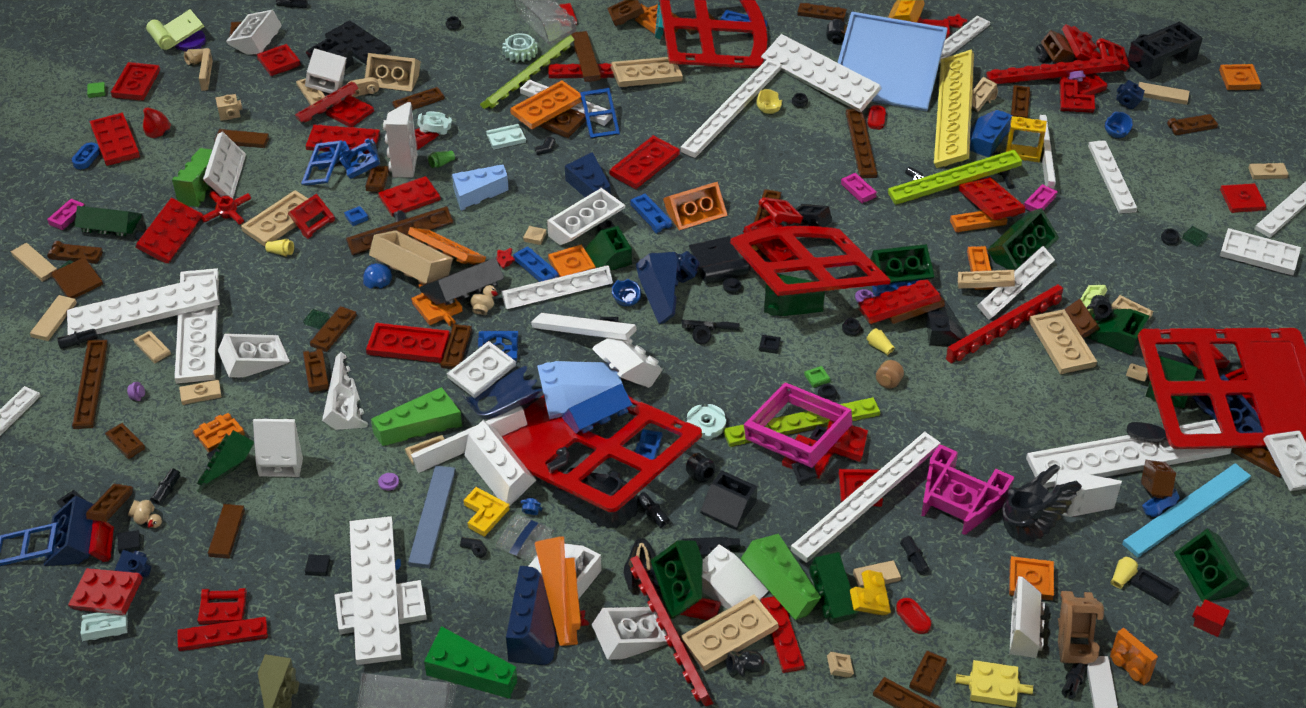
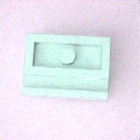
M519 124L486 131L493 150L526 143V138Z
M128 611L126 615L100 612L82 615V641L97 640L103 637L127 633Z

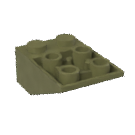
M264 655L258 671L264 708L292 707L291 698L298 691L299 681L296 680V669L293 668L291 658Z

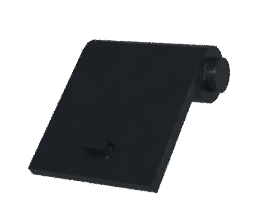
M730 236L689 245L691 254L700 262L698 270L705 284L748 275V271L751 269L750 264L743 257L739 258L736 249L730 243Z

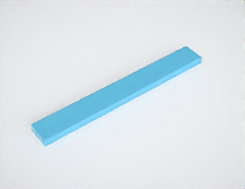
M1236 463L1123 540L1122 545L1137 558L1246 483L1250 480L1251 475Z

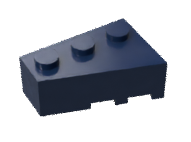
M593 152L565 165V181L584 197L589 196L600 188L611 194L610 184Z

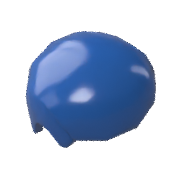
M1114 112L1107 118L1104 127L1110 136L1123 138L1132 129L1133 122L1130 116L1124 112Z
M379 263L369 265L363 275V283L370 289L375 286L381 289L389 285L392 280L391 270Z
M630 279L625 281L617 280L612 286V296L620 306H632L640 300L641 288Z

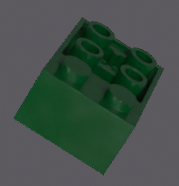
M1113 309L1114 316L1111 318L1109 315L1101 321H1096L1100 328L1087 336V338L1132 355L1139 343V332L1147 327L1149 315L1133 309Z
M234 430L230 435L225 434L216 448L219 452L216 451L207 464V467L210 469L206 468L197 482L200 485L197 491H203L239 468L255 442Z

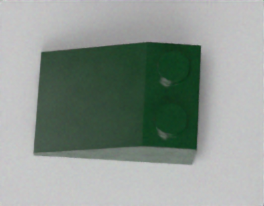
M776 273L785 284L815 282ZM766 284L764 313L772 316H791L823 312L825 291L777 296L769 285Z
M677 540L650 560L671 619L676 618L702 599L703 559L696 541Z

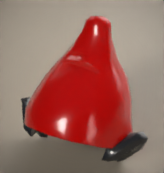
M148 107L143 109L144 119L142 127L147 137H164L171 132V123L162 112Z

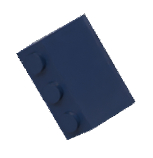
M75 496L52 516L51 524L58 522L59 526L54 553L45 556L43 566L80 564L84 559L89 558L93 520L86 518V512L94 505L93 503ZM50 529V532H49V538H48V543H47V549H48V546H49L50 535H51V529Z

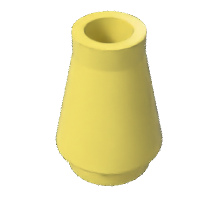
M289 239L268 241L265 249L267 252L287 257V255L293 254L294 243L289 241Z
M877 328L872 330L866 338L869 341V345L886 355L895 349L883 331Z
M1129 557L1120 559L1110 581L1111 585L1122 589L1138 572L1137 562Z

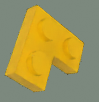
M477 487L464 499V506L477 512L469 520L468 528L484 537L510 510L508 503Z
M871 570L862 572L864 588L854 587L850 589L853 609L878 615L891 613L883 573Z

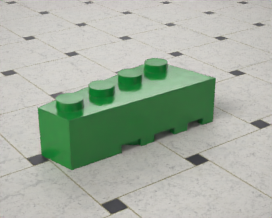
M442 626L424 660L426 676L510 699L517 683L516 666Z

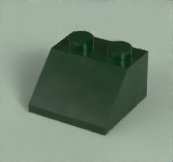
M1159 356L1167 381H1194L1197 367ZM1150 381L1145 397L1156 401ZM1171 396L1173 406L1184 409L1188 396Z

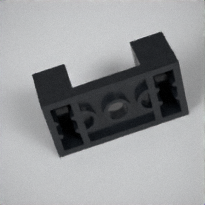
M1179 21L1132 41L1127 58L1128 64L1150 80L1161 75L1164 60L1174 55L1184 64L1196 60L1203 38Z

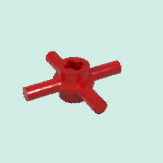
M214 191L209 194L217 205L215 210L202 216L204 222L219 215L222 218L232 217L238 224L244 222V219L236 211L237 206L251 200L249 193L235 200L230 196L220 197Z

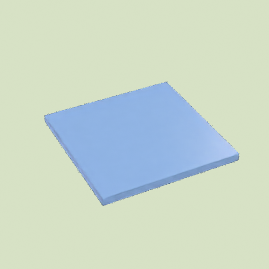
M851 12L838 63L881 85L882 89L871 102L927 112L948 28Z

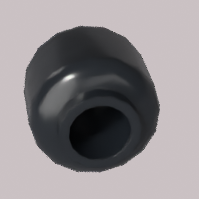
M840 19L830 21L826 30L827 39L832 43L842 42L847 30V24Z
M695 453L687 460L686 471L698 482L708 481L715 474L716 464L714 460L704 453Z

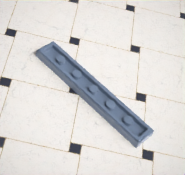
M435 466L408 565L411 567L430 568L453 484L455 468Z

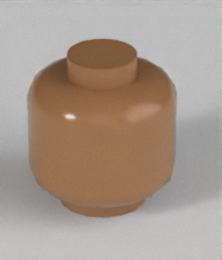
M894 360L885 361L876 372L877 382L888 389L896 387L904 376L903 367Z

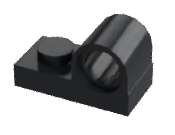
M801 204L796 208L803 216L802 221L807 220L809 226L826 227L832 222L829 206Z

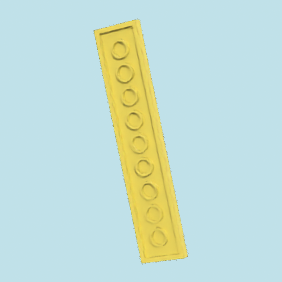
M972 49L941 59L934 154L936 168L969 159L974 53Z

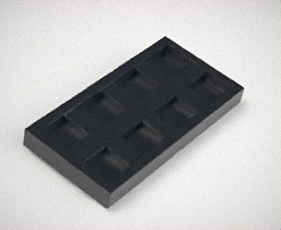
M350 20L325 34L326 39L332 37L352 49L353 57L366 65L368 53L385 55L391 51L389 45Z

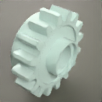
M527 34L511 35L502 44L503 55H505V58H510V61L514 59L516 62L519 60L525 62V59L530 61L531 57L535 58V54L538 53L537 42Z

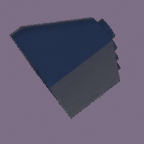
M520 566L506 634L508 662L545 665L553 660L557 633L542 574L536 568Z

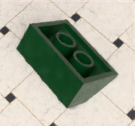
M77 206L75 227L81 228L82 232L92 233V230L95 229L98 230L99 234L109 235V232L113 231L117 236L126 237L127 233H133L142 213Z
M927 244L879 249L872 252L870 260L891 280L890 283L933 279L935 277Z
M1208 528L1174 552L1202 602L1205 599L1214 601L1235 596L1249 586L1221 537Z

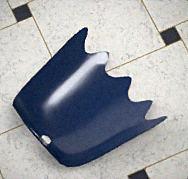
M524 366L496 382L476 398L462 395L479 417L484 420H490L542 396L537 395L543 389H531L537 382V379L524 380L523 376L527 370V366ZM496 396L498 401L496 406L487 412L479 410L477 404L480 399Z

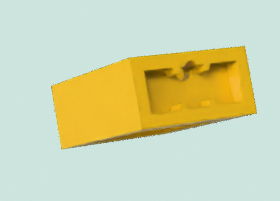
M1012 116L1006 152L1015 150L1024 161L1040 162L1047 121ZM1014 130L1040 133L1037 147L1012 144Z

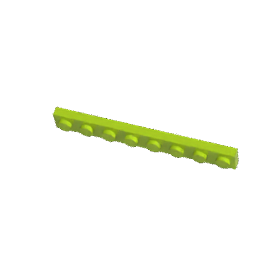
M572 35L561 40L480 104L481 107L484 109L495 107L499 103L497 100L505 99L510 95L508 93L510 90L513 92L518 89L520 82L522 84L530 79L529 75H535L541 70L539 67L542 66L544 68L551 63V58L554 60L561 55V50L564 52L571 47L570 43L574 41Z
M1011 150L888 188V195L894 204L897 205L958 186L962 183L1022 166V159L1015 150Z
M873 397L840 404L852 409V421L880 415V410ZM810 411L772 418L765 427L783 435L813 430L817 425L827 427L830 419ZM744 424L724 428L723 433L729 447L751 443V441L745 439Z

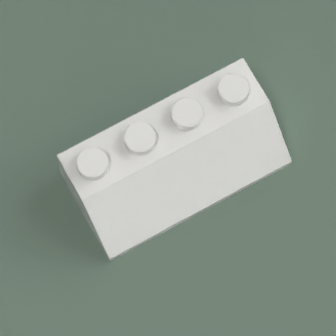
M407 102L389 112L387 120L383 122V129L387 131L385 143L389 146L387 148V158H390L389 171H392L393 177L413 178L417 161L412 104Z
M600 188L547 220L548 236L559 245L570 242L623 210L625 205Z
M485 421L480 422L468 434L465 457L496 497L511 506L536 479L496 429Z

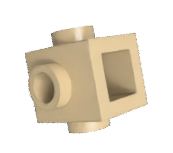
M236 94L216 97L220 121L241 117L239 110H243L241 100H237Z

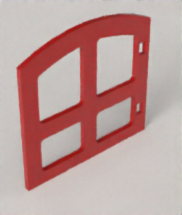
M659 0L669 64L759 68L762 65L764 59L761 56L767 49V30L763 15L755 0H739L750 22L711 20L706 0H693L696 19L675 18L672 16L670 0ZM674 29L698 30L702 54L678 52ZM711 31L752 33L753 47L751 55H717ZM735 60L743 61V63H736Z
M817 226L772 227L747 232L731 238L730 241L734 248L777 296L890 284L891 281L837 228ZM796 237L832 239L847 255L814 257ZM780 239L799 259L765 262L751 245ZM857 265L868 276L835 279L825 268ZM809 270L819 281L785 284L776 273Z

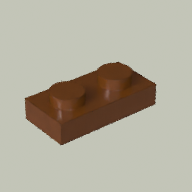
M1081 299L1065 308L1066 313L1083 338H1086L1100 328Z

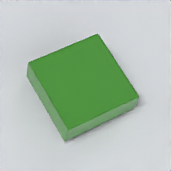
M105 83L88 84V98L105 96Z
M822 366L804 371L805 377L813 388L830 382V377Z

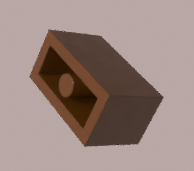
M1050 30L1041 41V44L1054 62L1068 63L1072 62L1075 58L1064 35Z
M1145 459L1141 479L1142 485L1153 497H1172L1176 472L1166 462Z

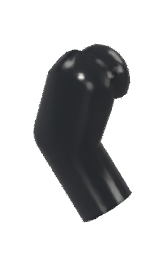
M1037 45L1036 51L1040 54L1037 59L1044 63L1050 56L1043 45Z
M566 447L557 449L556 453L559 457L547 464L550 473L568 464L570 452L567 451Z

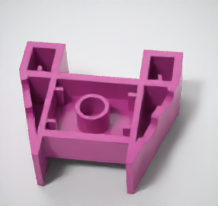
M939 444L930 458L921 516H925L931 506L964 520L962 534L966 535L1003 506L1008 498V491L1013 487L1014 476L995 469L987 483L956 470L958 452Z

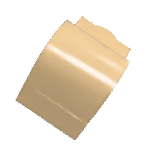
M983 77L972 90L971 109L979 112L986 102L991 103L990 101L994 100L998 94L997 84Z

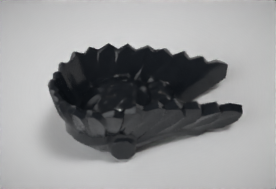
M1054 464L1046 471H1042L1029 483L1019 488H1011L1008 491V499L1002 507L1003 523L1007 532L1012 538L1021 540L1024 543L1026 541L1035 542L1036 539H1042L1043 535L1049 534L1050 528L1055 527L1056 521L1060 520L1062 515L1067 512L1066 507L1072 504L1071 500L1077 496L1076 492L1081 489L1082 485L1078 481H1072L1056 485L1052 493H1050L1043 485L1061 468Z
M570 467L568 469V473L571 472L574 468ZM615 471L610 474L591 472L583 479L587 481V485L609 496L617 493L628 483L622 480L621 475ZM561 488L556 489L552 495L556 500H560L561 504L568 505V509H574L576 514L581 515L583 518H588L591 523L596 522L598 527L605 526L606 528H617L619 525H625L627 521H631V518L637 514L639 503L637 495H635L618 511L607 512Z

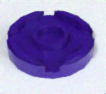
M198 30L176 44L175 48L185 52L189 49H200L206 43L205 34L203 31Z

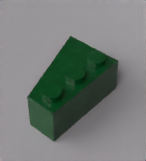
M840 553L815 557L808 572L816 591L821 597L820 601L825 619L828 618L830 624L855 619L858 611L853 609L850 594L851 588Z

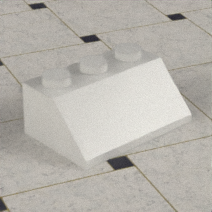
M273 10L248 14L226 42L247 55H257L264 51L266 45L271 42V39L278 33L282 25Z
M1018 576L1012 601L1009 654L1036 658L1038 651H1042L1043 638L1040 637V633H1043L1044 620H1041L1040 616L1044 615L1045 602H1041V592L1020 576Z

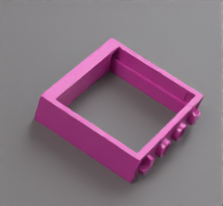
M785 382L744 424L745 439L812 468L853 424L852 409ZM787 403L835 422L812 447L765 427Z

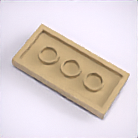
M668 57L611 62V69L619 87L679 82L683 78L678 64H669Z
M295 190L241 226L242 231L263 246L268 241H276L297 226L288 213L308 198Z
M1065 309L1030 316L1029 322L1060 374L1096 367L1097 360Z
M754 594L681 635V640L701 668L706 671L727 659L730 651H741L779 629L777 621Z

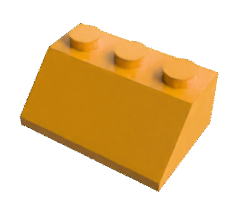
M897 0L888 18L917 23L925 5L924 0Z

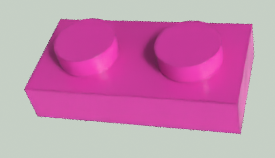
M856 173L841 179V185L861 203L876 197L877 192Z
M1042 184L1024 203L1025 209L1033 211L1042 208L1044 210L1056 198L1057 191Z
M70 199L47 219L49 225L64 230L76 219L77 206H85V204Z

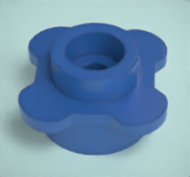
M527 498L520 502L523 504L522 512L525 514L538 515V512L542 511L541 503L536 499Z

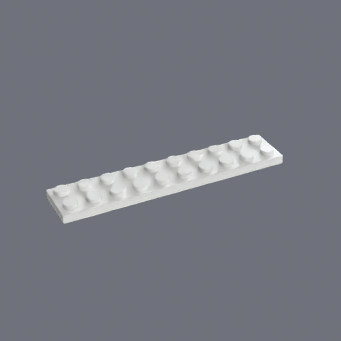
M1215 420L1179 426L1183 434L1221 433ZM1130 435L1031 452L1027 453L1026 459L1035 478L1054 464L1061 467V470L1108 477L1143 470L1145 459L1162 461L1168 465L1227 455L1230 454L1232 448L1174 449L1169 445L1168 440L1165 439L1159 443L1157 441L1156 443L1154 441L1151 443L1150 441L1147 442V440L1144 442L1143 440L1140 441V439L1137 440V438L1134 439ZM1057 473L1054 474L1043 486H1045L1046 488L1053 487L1055 485Z

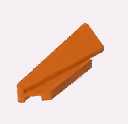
M564 536L535 542V548L559 645H578L577 630H580L581 621L575 558H565Z

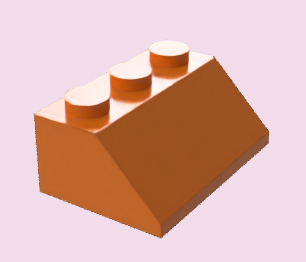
M718 182L663 198L666 211L678 230L728 216Z

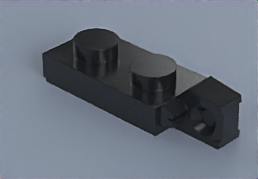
M708 537L682 539L696 541L702 558L707 557L719 544L730 552H740L741 549L740 538Z

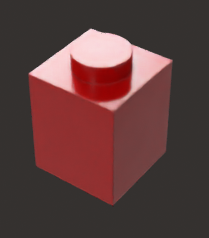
M1205 599L1202 606L1197 605L1192 615L1195 618L1193 626L1218 637L1226 623L1230 610Z

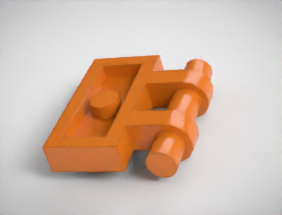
M229 413L218 415L215 417V420L207 424L203 423L199 425V428L193 430L194 436L196 438L199 437L200 443L208 453L217 448L225 434L230 435L233 430L245 435L243 428L234 418L232 419Z

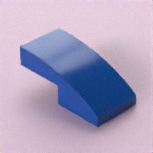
M343 141L339 153L343 152L347 156L350 154V149L346 141ZM337 146L329 147L330 151L317 154L315 161L332 160ZM338 155V157H337L336 163H338V162L340 161V160H339V158H340L339 155ZM323 165L317 167L319 170L330 167V165Z
M643 429L635 453L651 460L655 459L663 437L662 432Z

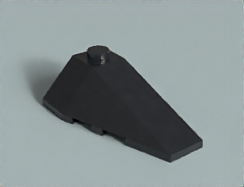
M938 291V293L940 294V296L944 299V297H943V295L941 294V292ZM945 299L944 307L924 313L929 346H951L966 337L964 328Z

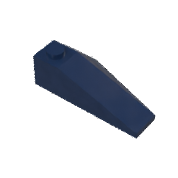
M676 252L650 253L636 264L639 280L658 324H664L675 315L677 296L674 295L675 287L678 286L676 273L680 270L678 254Z
M1224 374L1220 376L1221 380L1229 381ZM1225 395L1236 431L1239 433H1263L1257 412L1242 395ZM1192 396L1206 414L1217 420L1209 396Z

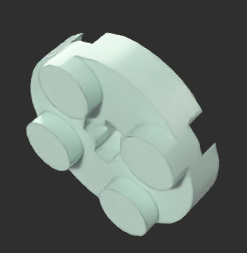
M434 111L426 112V115L423 116L422 113L419 114L417 120L421 132L431 131L441 135L447 134V130L451 128L452 123L450 117L447 119L445 114Z
M708 404V407L697 405L687 414V422L700 427L703 434L701 438L705 440H711L723 433L726 426L724 411L715 405ZM702 420H704V421L710 420V422H709V423H704Z

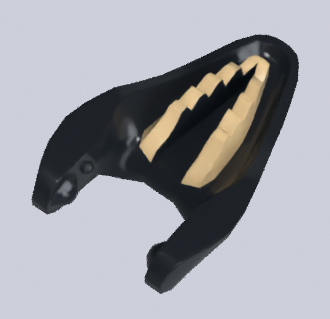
M637 539L623 571L628 590H632L635 586V583L632 581L635 577L630 569L634 566L630 559L637 555L648 575L655 579L653 585L656 589H660L650 561L656 555L646 539Z

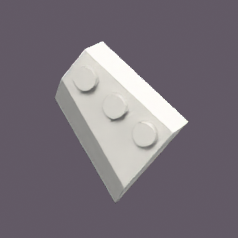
M607 338L593 347V350L604 361L609 363V366L616 370L621 378L648 388L653 385L663 370L657 365L659 363L658 360L650 355L649 357L646 356V351L638 345L634 346L632 344L633 340L630 338L627 340Z

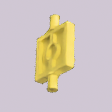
M973 660L970 676L956 674L955 683L969 685L971 701L1016 707L1019 693L1033 694V685L1020 684L1018 667Z

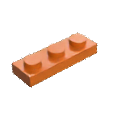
M983 211L952 215L950 222L955 232L1007 225V217L1001 220H992Z
M986 246L968 247L967 255L971 272L991 271ZM994 287L975 288V290H991Z

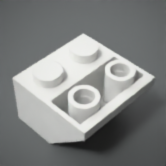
M314 49L306 74L305 86L327 93H333L341 88L346 57Z

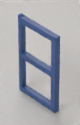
M610 88L580 92L590 138L619 135L620 131ZM607 93L611 109L588 113L585 96ZM612 114L616 131L593 134L589 117Z
M342 140L316 144L303 177L302 185L329 182L343 144ZM337 146L332 160L315 161L320 148ZM330 165L324 179L308 180L313 167Z
M58 522L0 535V552L3 539L24 535L21 555L0 560V566L53 554L59 526ZM51 529L48 549L27 554L31 533Z

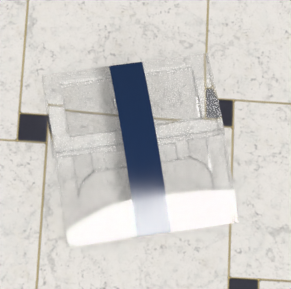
M517 514L505 528L495 547L531 563L537 556L535 542L550 539L554 530Z

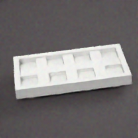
M223 131L217 134L203 180L219 196H230L233 198L246 153Z
M1228 228L1220 256L1293 275L1301 247Z
M421 580L397 584L399 624L427 620ZM353 592L335 594L339 634L354 632Z

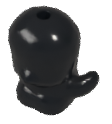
M1103 295L1093 296L1087 309H1093L1095 320L1101 321L1109 315L1112 318L1114 312L1109 299Z
M730 651L726 660V668L732 678L738 673L744 677L745 671L749 673L760 672L764 666V658L757 651H743L741 654Z

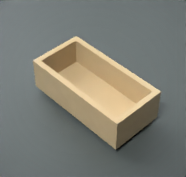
M398 231L374 235L369 253L370 256L376 258L377 262L390 265L391 269L404 272V275L414 277L422 284H428L448 276L453 261L452 257Z

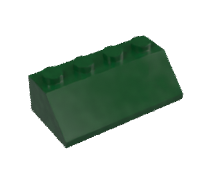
M1039 208L1026 212L987 250L996 264L1015 271L1042 246L1047 250L1059 239V236L1043 209Z

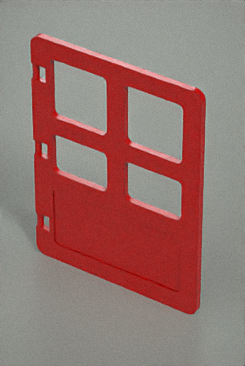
M1170 328L1142 329L1139 332L1138 340L1167 440L1172 448L1267 447L1263 440L1267 435L1299 430L1306 442V346L1298 329ZM1271 333H1278L1279 338H1272ZM1161 334H1169L1170 339H1162ZM1216 334H1224L1225 338H1217ZM1210 344H1234L1246 380H1221ZM1156 345H1194L1205 381H1167ZM1225 395H1250L1253 399L1263 433L1237 432ZM1171 396H1209L1221 433L1183 434L1179 427Z
M543 395L524 410L527 425L501 437L532 475L607 512H616L697 442L703 434L700 427L689 422L686 423L678 419V417L648 404L638 402L632 397H629L635 407H629L628 413L636 417L611 438L605 439L590 431L584 434L582 431L575 433L562 417L549 419ZM650 423L681 436L653 460L622 447ZM678 424V425H681L682 427L679 429V428L675 427V425ZM579 442L596 450L568 474L558 470L550 473L547 468V464L558 457L556 451L561 447L568 448L573 443ZM608 458H614L641 471L612 496L581 482Z

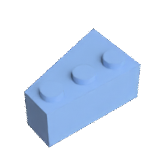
M504 165L452 174L453 188L461 211L470 205L480 203V201L488 197L492 198L508 191V177Z

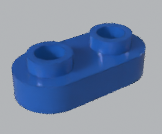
M92 142L84 144L72 157L73 166L76 169L89 167L100 154L98 144Z
M1173 489L1172 497H1153L1145 502L1142 507L1146 515L1155 517L1162 514V510L1177 504V500L1180 497L1177 490Z

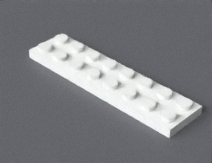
M782 34L761 56L764 59L763 61L769 59L782 64L781 71L860 113L882 89L880 84Z
M218 268L181 272L180 283L215 275L219 289ZM218 305L178 315L175 363L176 384L215 380Z
M215 275L205 276L67 310L68 335L73 334L74 331L78 333L89 329H95L97 334L220 305L217 278Z
M392 516L349 521L356 664L362 665L401 660Z

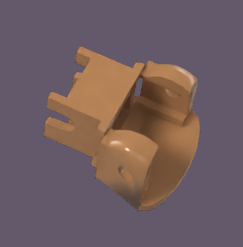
M1061 591L1062 602L1060 618H1058L1060 662L1083 664L1094 662L1098 658L1100 646L1093 641L1096 617L1097 620H1103L1104 606L1093 597L1092 592H1084V598H1076L1071 591ZM1071 637L1088 638L1089 644H1070Z

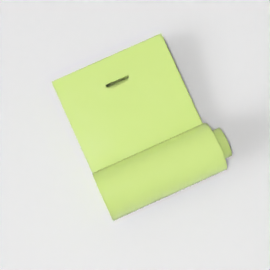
M188 10L165 26L158 20H151L148 22L146 29L161 49L168 50L203 28L204 25L191 10Z

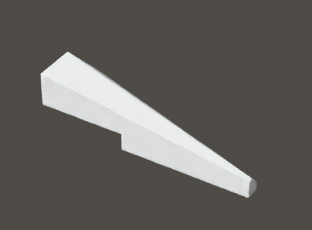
M342 352L335 358L322 421L335 430L364 428L368 426V423L360 417V415L364 414V411L361 408L358 410L357 401L360 398L354 379L347 376V372L351 370L349 366H344L343 359L346 358V355Z

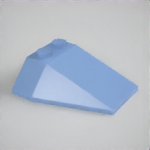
M555 361L538 365L549 419L562 417L568 408L621 384L622 381L621 377L617 374L618 372L613 370L609 363Z

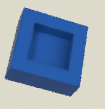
M360 206L344 212L346 219L352 226L369 220L368 215Z

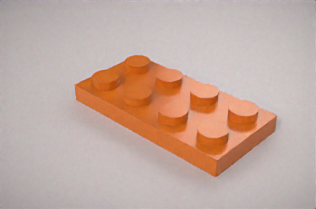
M561 80L511 107L510 113L530 129H534L581 103V95Z
M412 227L409 229L408 234L413 236L415 240L421 243L425 242L435 250L440 249L442 253L450 257H457V261L467 264L468 262L476 265V263L485 262L486 256L431 230Z

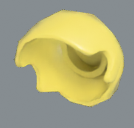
M769 89L759 92L757 97V107L759 110L766 114H774L780 110L782 100H779L777 92Z

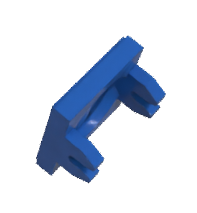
M366 139L365 143L351 149L350 154L347 156L343 152L339 153V160L346 169L347 176L350 179L381 164L373 139ZM369 150V154L366 155L363 153L364 151ZM358 155L357 159L350 163L352 157ZM362 158H366L364 162L359 163Z
M518 331L479 332L478 348L482 347L488 340L496 338V342L493 345L504 346L502 351H509L506 354L517 362ZM502 338L510 340L512 345L502 343Z

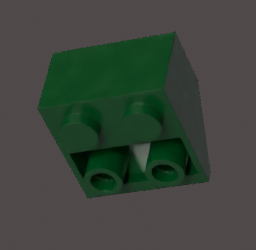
M619 226L601 230L585 248L596 268L609 265L611 271L632 265V248Z

